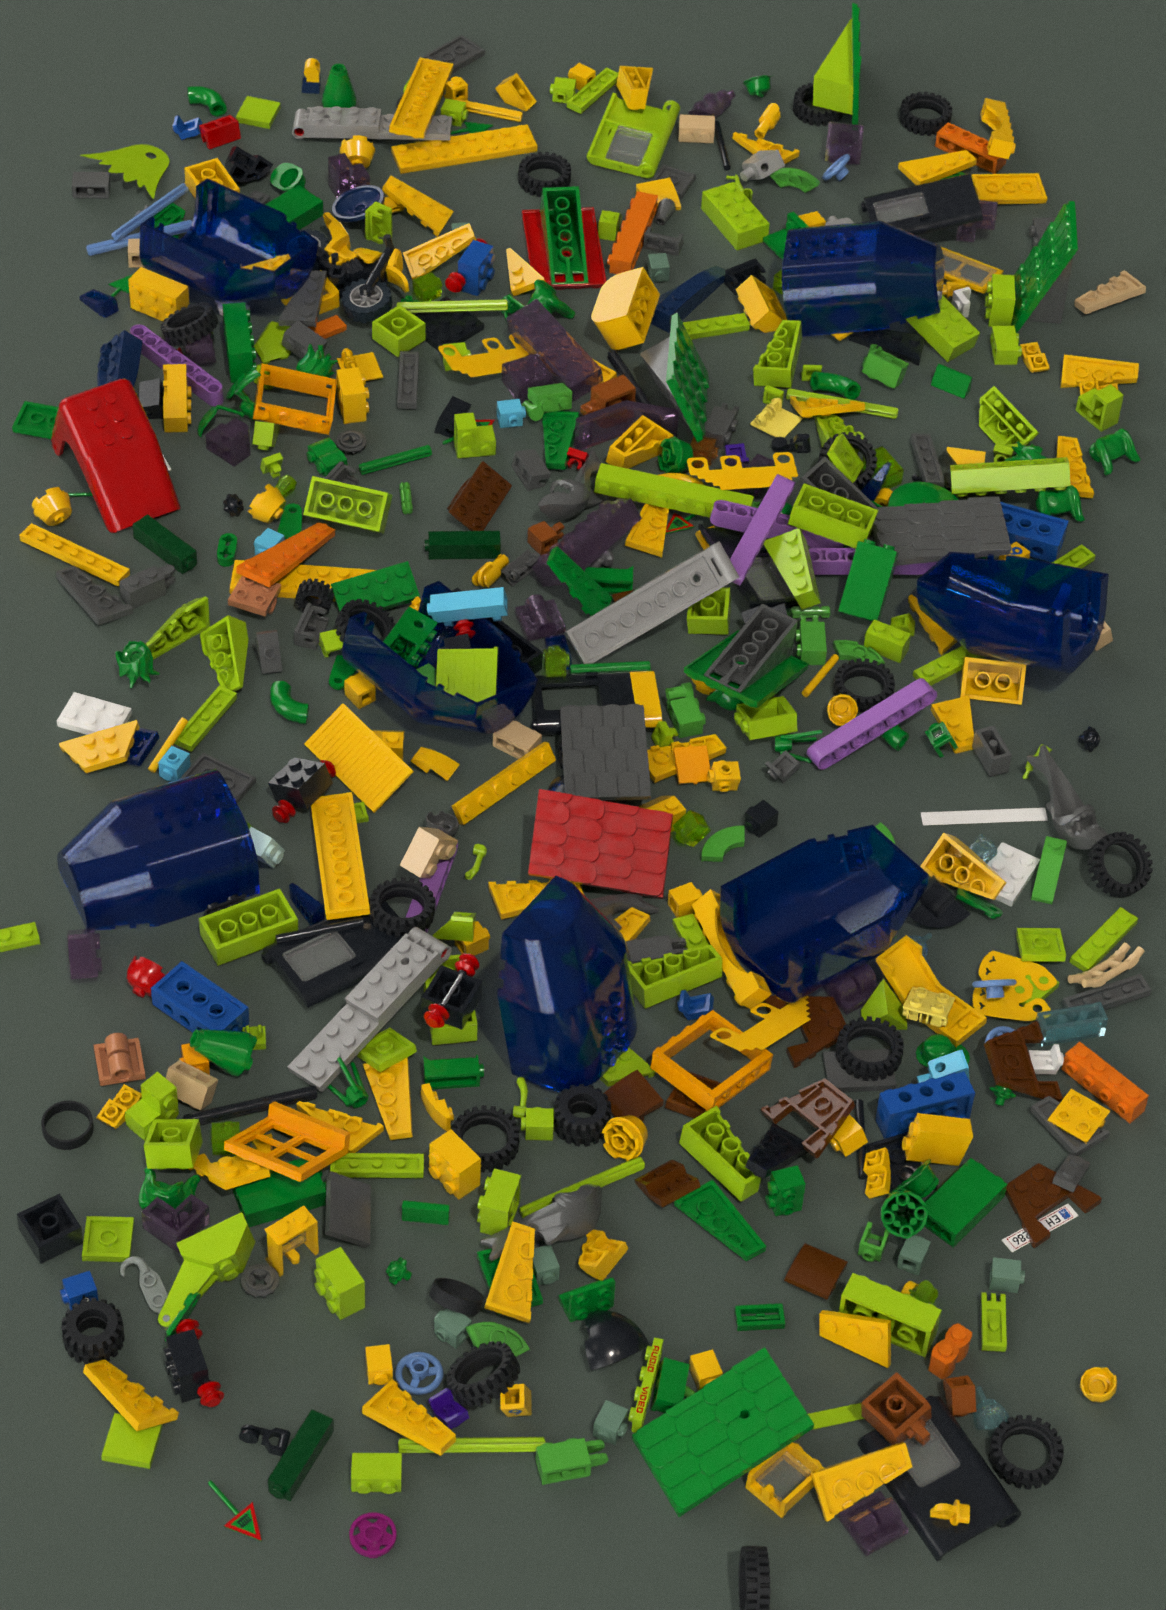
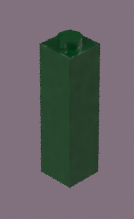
M148 514L133 524L134 539L166 563L173 565L182 575L197 565L196 550Z
M428 531V539L424 540L425 552H429V560L496 559L501 554L500 531Z
M311 1409L268 1478L269 1492L278 1499L284 1498L291 1502L333 1434V1418Z

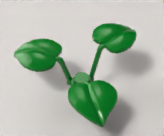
M253 367L247 374L243 372L226 394L227 400L234 393L243 400L239 405L241 412L221 405L213 406L198 424L197 432L199 437L202 438L204 428L220 409L238 414L242 418L246 415L252 421L255 420L253 419L255 403L247 396L243 388L261 376L256 368Z

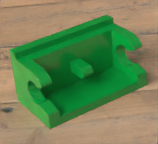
M666 1357L663 1358L657 1371L651 1404L652 1411L665 1413L666 1410L684 1400L690 1364Z

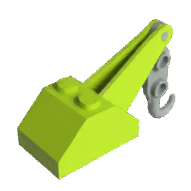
M241 1212L176 1243L184 1261L169 1294H167L160 1276L139 1256H132L124 1260L120 1266L121 1277H125V1270L130 1264H136L139 1267V1284L150 1309L154 1313L159 1314L158 1322L160 1326L167 1331L179 1311L184 1309V1301L190 1293L198 1292L202 1297L215 1281L233 1280L244 1271L256 1241Z

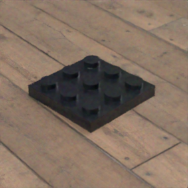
M445 296L444 298L440 299L439 301H452V300H451L450 298H448L447 296ZM469 312L415 314L416 317L426 323L425 341L436 350L443 344L462 343L484 330V323Z

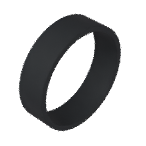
M68 1100L53 1104L45 1111L41 1120L44 1139L49 1145L60 1150H72L83 1146L89 1141L94 1130L90 1110L84 1104L77 1101ZM63 1111L82 1113L90 1121L88 1129L81 1136L70 1140L52 1137L45 1127L52 1116Z
M436 1278L429 1293L432 1300L439 1305L468 1315L478 1314L484 1300V1296L475 1288L449 1278Z

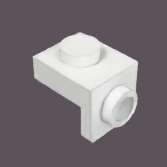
M970 287L953 291L951 303L965 318L968 317L970 309Z
M1054 1044L1050 1051H1028L1035 1074L1056 1075L1060 1066L1064 1063V1055L1060 1052L1059 1044Z

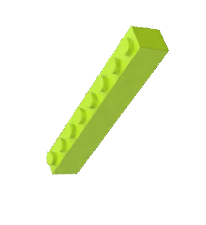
M604 463L600 464L594 493L709 518L713 505L717 500H725L752 507L754 499L752 495L721 490L715 487Z

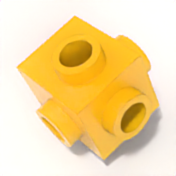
M720 760L713 762L712 768L708 770L707 774L708 782L712 785V791H737L741 781L738 761L727 762Z

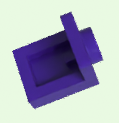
M744 443L725 445V456H739L742 468H747L749 458L746 457ZM733 458L726 459L727 466H735L737 464V461Z
M445 1388L428 1400L433 1416L437 1417L450 1430L469 1419L467 1410L454 1401L449 1388Z

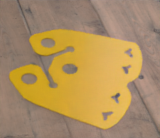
M991 951L984 957L978 972L982 981L1015 979L1017 983L1014 986H1003L1004 997L986 998V994L980 996L982 989L986 993V987L974 988V1009L985 1016L1020 1021H1033L1047 1016L1051 1012L1046 1001L1041 998L1033 999L1026 1003L1024 1007L1019 1006V1003H1023L1031 998L1034 988L1030 981L1025 978L1026 975L1031 976V980L1039 990L1046 991L1057 985L1056 978L1044 966L1031 961H1022L1021 958L997 951ZM994 956L996 961L989 962ZM986 968L991 971L988 975H986ZM1047 977L1049 982L1042 984L1039 982V978ZM1022 986L1025 991L1017 993L1015 987ZM979 1002L985 1005V1007L980 1009L981 1005L979 1004ZM1040 1005L1042 1011L1035 1012L1033 1006Z

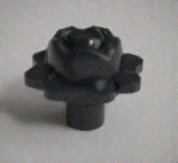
M228 494L226 499L223 500L224 511L228 512L231 517L240 516L244 506L243 500L238 498L237 494Z
M1091 726L1083 732V735L1078 737L1079 743H1084L1085 750H1089V752H1093L1101 740L1099 733Z

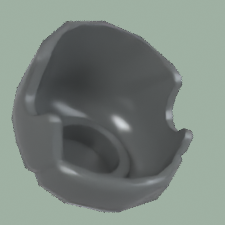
M430 811L425 817L427 828L439 829L451 837L459 829L458 819L452 814L440 811L437 815H433Z

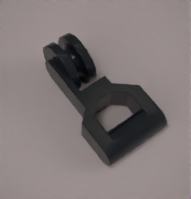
M797 434L794 438L790 439V445H787V440L784 437H776L772 440V449L776 453L784 451L809 453L811 451L810 435ZM803 442V445H797L796 443Z
M243 1425L239 1438L243 1442L254 1444L258 1442L259 1435H263L261 1445H265L268 1453L283 1456L287 1449L291 1432L280 1428L269 1430L253 1425ZM273 1436L279 1438L277 1446L272 1445L269 1441Z

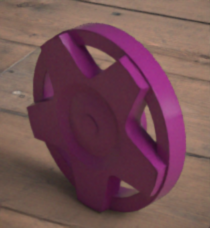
M376 1512L359 1516L352 1523L349 1531L352 1548L357 1553L369 1558H378L388 1553L394 1547L397 1538V1531L393 1521L386 1515ZM368 1519H378L374 1523L368 1521ZM388 1525L390 1526L393 1535L386 1532ZM356 1527H358L360 1533L353 1536Z

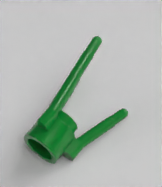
M511 294L502 298L508 302V309L501 312L510 330L513 327L507 313L514 314L518 310L535 324H538V321L527 312L528 308L517 301Z
M816 730L775 736V752H780L781 755L785 750L787 752L788 750L792 751V743L816 741V737L807 736L822 734L823 731ZM789 753L796 760L812 762L809 758Z
M338 1057L337 1061L351 1086L346 1089V1097L331 1084L327 1088L339 1097L346 1107L352 1105L353 1108H360L367 1103L369 1095L364 1089L355 1063L351 1062L352 1071L357 1082L355 1084L341 1057Z

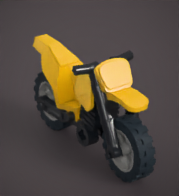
M329 212L323 214L324 223L332 237L330 242L323 233L320 234L319 231H311V229H306V231L297 230L296 233L292 232L289 234V237L286 236L280 248L281 256L289 254L292 259L287 269H292L293 272L299 271L300 273L326 271L327 278L339 290V298H342L344 313L355 322L367 323L370 321L372 323L389 312V309H392V295L390 288L387 287L389 282L400 287L404 293L409 292L408 281L402 273V253L399 249H394L390 234L384 235L386 248L383 253L361 247L351 251L349 235L341 222Z

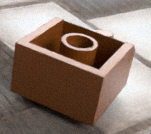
M624 374L591 387V400L580 406V412L585 418L591 417L599 427L605 428L634 417L636 387Z
M897 1372L861 1402L862 1417L892 1445L904 1442L912 1437L922 1446L930 1441L931 1435L925 1429L926 1422L931 1419V1406Z

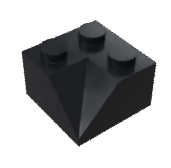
M60 1193L17 1213L19 1230L41 1264L83 1244L82 1228Z

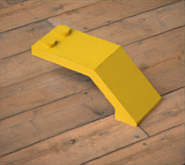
M907 935L876 958L878 966L903 1005L912 987H923L928 991L946 993L956 998L947 1016L946 1026L930 1025L931 1017L929 1023L926 1024L927 1014H924L922 1020L923 1024L937 1034L948 1037L955 1047L959 1046L986 1024L987 1017L939 983L922 955V946Z

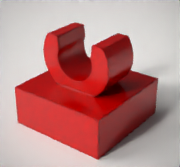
M569 447L567 465L571 469L574 463H578L577 470L579 471L585 463L588 453Z

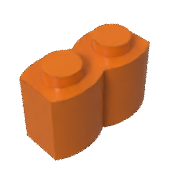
M959 1323L951 1326L946 1332L945 1339L939 1341L934 1346L928 1371L942 1380L949 1377L953 1373L956 1363L966 1357L972 1332Z

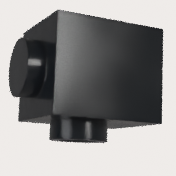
M762 800L754 807L751 806L747 809L744 826L750 833L760 838L777 826L779 811L765 800Z

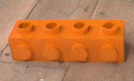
M948 122L937 132L935 147L948 153L967 150L977 159L976 166L993 174H996L1006 164L1007 160L988 155V140Z
M1078 1042L1065 1053L1061 1070L1129 1124L1145 1111L1149 1095L1083 1043Z

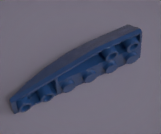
M124 330L120 334L115 335L108 343H104L100 348V361L97 365V385L101 386L118 379H127L134 387L139 370L143 340Z

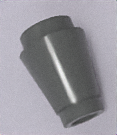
M664 198L658 203L655 222L658 225H665L675 211V203L671 199Z

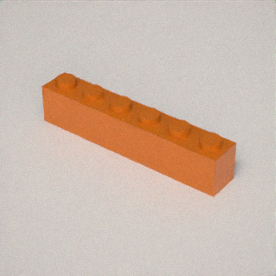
M637 191L635 198L631 199L630 209H627L625 220L621 224V232L618 231L617 243H613L612 254L608 256L607 265H610L609 273L620 274L634 269L644 245V234L648 226L651 227L657 212L658 195Z

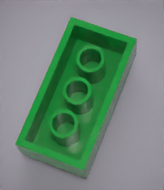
M245 302L222 304L224 337L231 383H235L243 372L247 374L253 367L256 368V362H253L256 359L255 347L253 348L254 336L251 335L252 323L248 322L251 321L250 310H246Z

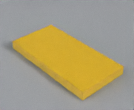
M1039 173L971 175L980 205L1040 204L1047 202V196Z

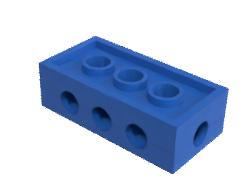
M1001 502L1010 544H1013L1015 541L1031 552V557L1048 562L1057 560L1066 537L1069 521Z
M183 961L151 988L152 1004L192 1033L196 1029L242 1031L243 1027L249 1024L248 1006Z
M965 1071L951 1073L936 1079L931 1078L917 1084H908L897 1089H888L879 1095L875 1121L884 1139L909 1132L910 1123L914 1122L917 1113L970 1119L975 1091Z

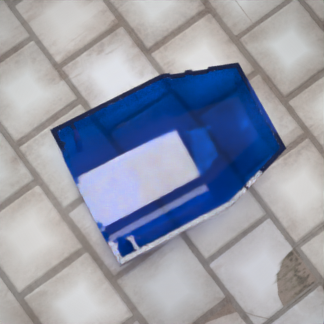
M208 178L196 186L193 222L188 232L181 239L164 233V224L159 223V226L154 228L155 218L152 216L140 224L139 255L144 267L187 285L188 288L222 304L288 299L295 295L305 284L317 257L318 241L305 230L300 232L294 221L289 223L284 213ZM289 254L291 257L274 271L253 266L252 270L241 268Z
M884 221L789 229L786 236L782 264V290L787 320L801 321L802 337L884 330L890 328L889 324L900 321V324L906 323L905 319L917 316V319L940 313L945 271L942 248L939 244Z
M949 552L917 579V600L921 611L971 654L1071 674L1092 654L1099 641L1106 615L1109 574L1012 555H1006V560H994V554H988V559H976L975 553Z
M440 581L425 586L418 612L433 619L427 612V603H430V595L452 593L453 591ZM365 611L350 617L348 620L342 647V655L345 662L420 724L483 734L494 733L507 726L522 712L535 690L538 680L527 663L521 662L519 651L512 649L511 639L486 618L469 619V622L474 623L471 630L476 632L471 638L470 645L471 649H494V647H498L497 691L495 695L478 703L459 693L453 696L445 692V686L441 684L435 687L427 683L428 677L416 670L428 663L437 670L438 649L445 646L443 639L454 637L459 633V631L454 630V626L445 627L444 622L437 623L435 628L437 634L434 640L429 642L431 648L426 656H421L423 659L418 668L412 667L373 634L375 623L370 621L369 624L365 625L367 617Z
M215 768L112 800L57 854L58 869L87 931L115 929V925H129L130 928H136V924L149 923L150 927H156L203 912L207 909L208 905L214 902L219 904L226 902L228 897L235 894L239 896L246 894V897L260 893L258 860L248 825L225 779Z
M874 825L847 830V835L839 837L830 834L827 835L826 840L818 842L815 838H812L721 885V923L726 938L739 960L750 971L764 977L769 989L777 997L785 1002L794 1003L885 952L928 886L929 874Z
M555 876L502 933L500 959L505 960V971H499V978L504 980V986L498 989L497 997L512 1074L517 1077H523L526 1081L544 1089L562 1092L565 1088L569 1090L571 1085L576 1087L579 1084L589 1086L599 1080L610 1067L615 1065L621 1054L628 1050L629 1045L636 1036L638 1024L626 943L623 935L576 886L559 876Z

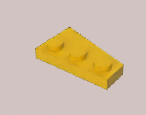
M969 696L931 704V712L938 723L944 722L958 746L957 749H954L949 742L954 753L973 750L974 731Z
M822 1310L819 1313V1335L889 1368L891 1365V1320Z

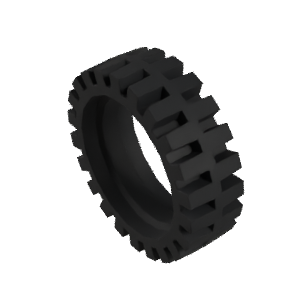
M812 83L802 85V88L799 87L795 92L793 112L795 116H798L799 120L803 119L804 123L809 122V125L812 126L814 123L816 126H820V124L827 126L828 123L833 125L834 122L837 123L839 119L841 120L844 114L842 112L830 109H813L803 103L813 99Z
M917 92V95L912 93L903 99L901 103L900 123L901 125L903 124L905 129L908 128L907 131H913V134L917 135L920 133V136H924V134L931 136L933 133L935 136L945 124L951 123L952 106L946 98L941 99L939 94L935 96V93L932 92L930 95L928 92H924V94ZM921 108L931 109L938 112L941 117L929 120L921 119L914 116L910 111Z
M538 152V155L532 153L531 157L527 155L519 164L518 183L526 193L530 192L532 196L537 194V197H541L543 188L569 187L571 183L570 163L567 162V159H562L561 155L556 157V153L549 155V152H545V154ZM537 169H550L560 173L561 176L554 180L542 181L529 176V173Z
M198 302L194 305L190 304L186 308L184 306L180 311L176 310L175 314H170L169 318H165L164 322L161 323L162 326L160 328L167 343L170 346L175 347L177 345L179 347L182 344L184 346L188 345L189 342L194 343L195 340L202 339V336L206 337L208 333H211L217 327L219 322L211 304L208 302H201L199 304Z
M842 432L851 446L858 449L866 460L864 472L853 482L857 488L860 487L861 489L870 481L877 466L875 449L872 450L873 445L871 443L868 444V440L865 437L861 439L859 434L853 436L852 432H849L848 435H846V432ZM835 434L833 438L830 437L825 442L820 451L818 462L824 457L829 460L827 452L835 438L839 436L838 434Z
M353 599L343 606L335 620L336 634L340 636L341 642L346 641L344 645L347 648L349 646L352 647V651L359 650L360 655L366 653V656L371 657L372 654L377 656L383 641L396 623H393V617H388L390 614L388 611H382V606L376 607L377 603L372 602L369 604V600L366 599L363 602L361 599L356 601ZM349 617H361L369 620L380 630L383 638L372 639L362 635L351 625Z
M861 658L856 659V662L852 659L849 660L848 664L845 662L842 664V667L838 668L834 678L833 694L834 696L838 694L851 696L857 703L858 714L859 711L864 713L894 694L895 679L893 673H890V669L885 668V665L882 663L877 665L878 661L876 660L870 663L867 658H865L864 662H862ZM865 676L878 681L884 690L875 696L863 697L850 692L844 686V683L853 677Z
M1114 832L1101 838L1092 846V851L1088 855L1090 859L1087 861V865L1091 866L1088 871L1089 874L1094 873V876L1091 877L1092 881L1097 880L1096 886L1098 888L1104 887L1102 892L1106 894L1110 892V896L1113 897L1117 895L1118 897H1127L1138 892L1146 886L1153 871V868L1150 867L1153 862L1148 860L1151 854L1149 851H1144L1147 848L1146 845L1140 846L1141 840L1139 838L1133 839L1134 835H1127V832ZM1118 845L1132 855L1137 873L1131 883L1122 884L1108 874L1104 865V853L1109 846Z
M401 877L400 881L397 878H392L391 883L389 880H386L383 885L380 883L377 885V889L373 890L370 900V918L375 927L379 926L381 932L386 930L387 935L391 936L392 933H395V937L400 938V934H408L414 927L425 931V928L428 929L431 923H433L435 897H433L432 890L429 891V887L427 885L423 886L422 882L418 881L415 883V879L412 878L406 881V877ZM394 897H407L419 902L424 907V910L413 917L399 918L386 913L381 905Z
M867 1016L866 1021H864L863 1017H859L857 1022L853 1019L849 1024L846 1023L839 1032L836 1045L837 1061L841 1063V1068L843 1070L847 1068L846 1073L849 1075L854 1072V1078L859 1079L860 1076H863V1081H868L869 1077H872V1081H877L878 1076L883 1080L886 1079L887 1075L889 1077L893 1075L894 1071H897L901 1064L904 1050L903 1038H901L899 1031L896 1032V1027L894 1025L889 1027L890 1022L886 1020L881 1023V1018L876 1017L875 1021H872L871 1016ZM864 1035L875 1036L884 1040L890 1046L892 1053L883 1061L866 1062L856 1058L849 1051L848 1044L856 1037Z
M481 1105V1110H478L477 1106L472 1107V1112L469 1109L465 1110L464 1116L460 1114L452 1128L462 1140L467 1130L480 1124H490L499 1127L508 1136L507 1144L499 1151L493 1153L474 1151L481 1158V1172L485 1173V1168H488L489 1172H493L495 1167L501 1170L504 1164L508 1166L511 1160L515 1159L516 1153L519 1150L520 1134L516 1120L512 1119L510 1113L505 1114L504 1109L500 1108L497 1112L496 1106H491L490 1110H487V1105Z
M491 1341L488 1345L482 1343L480 1348L476 1346L471 1348L472 1351L470 1353L466 1351L463 1353V1358L458 1357L455 1360L457 1364L451 1365L446 1381L460 1404L463 1406L468 1405L469 1407H474L475 1404L477 1407L482 1406L484 1401L486 1404L491 1403L492 1398L498 1399L500 1398V1393L505 1394L508 1392L507 1387H513L514 1381L518 1380V1374H520L521 1370L516 1356L506 1343L502 1344L500 1341L496 1343ZM493 1364H500L490 1376L476 1383L467 1384L469 1379L483 1368Z
M1017 1415L1015 1420L1013 1417L1007 1419V1422L1003 1421L1000 1423L999 1428H996L991 1439L989 1460L990 1464H993L992 1469L994 1472L999 1471L998 1477L1001 1480L1006 1477V1483L1011 1485L1012 1482H1015L1016 1488L1021 1489L1023 1484L1025 1489H1031L1032 1485L1037 1489L1041 1488L1042 1483L1047 1485L1050 1480L1056 1477L1062 1464L1064 1446L1061 1436H1057L1058 1431L1055 1428L1050 1430V1423L1046 1421L1044 1425L1041 1424L1042 1419L1039 1417L1036 1418V1421H1032L1031 1415H1027L1026 1419H1023L1022 1415ZM1026 1434L1034 1436L1047 1446L1050 1452V1460L1040 1469L1026 1470L1018 1468L1004 1456L1002 1450L1003 1443L1013 1435Z
M742 1546L738 1571L740 1610L770 1609V1567L766 1546Z

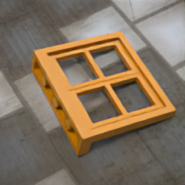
M274 1101L269 1104L268 1117L226 1140L224 1150L302 1182L348 1154L351 1133ZM271 1129H276L294 1138L282 1143L263 1134ZM258 1139L277 1148L266 1154L245 1144ZM307 1142L326 1151L315 1157L295 1147ZM288 1152L308 1162L300 1167H296L277 1158Z

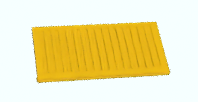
M344 703L304 743L320 760L333 763L336 776L374 813L414 772Z

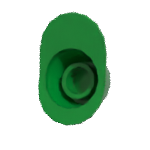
M774 75L753 77L745 80L743 85L746 86L750 95H757L762 98L770 90V78Z
M282 163L273 170L270 178L273 186L285 192L296 185L306 189L304 187L306 178L300 167L292 163Z
M941 1034L928 1037L916 1050L917 1060L927 1068L930 1060L958 1050H963L967 1064H969L970 1060L969 1052L964 1046L960 1044L955 1047L948 1037Z
M931 1159L926 1160L907 1180L894 1188L888 1195L902 1190L911 1191L921 1198L928 1196L939 1183L938 1178L929 1166Z

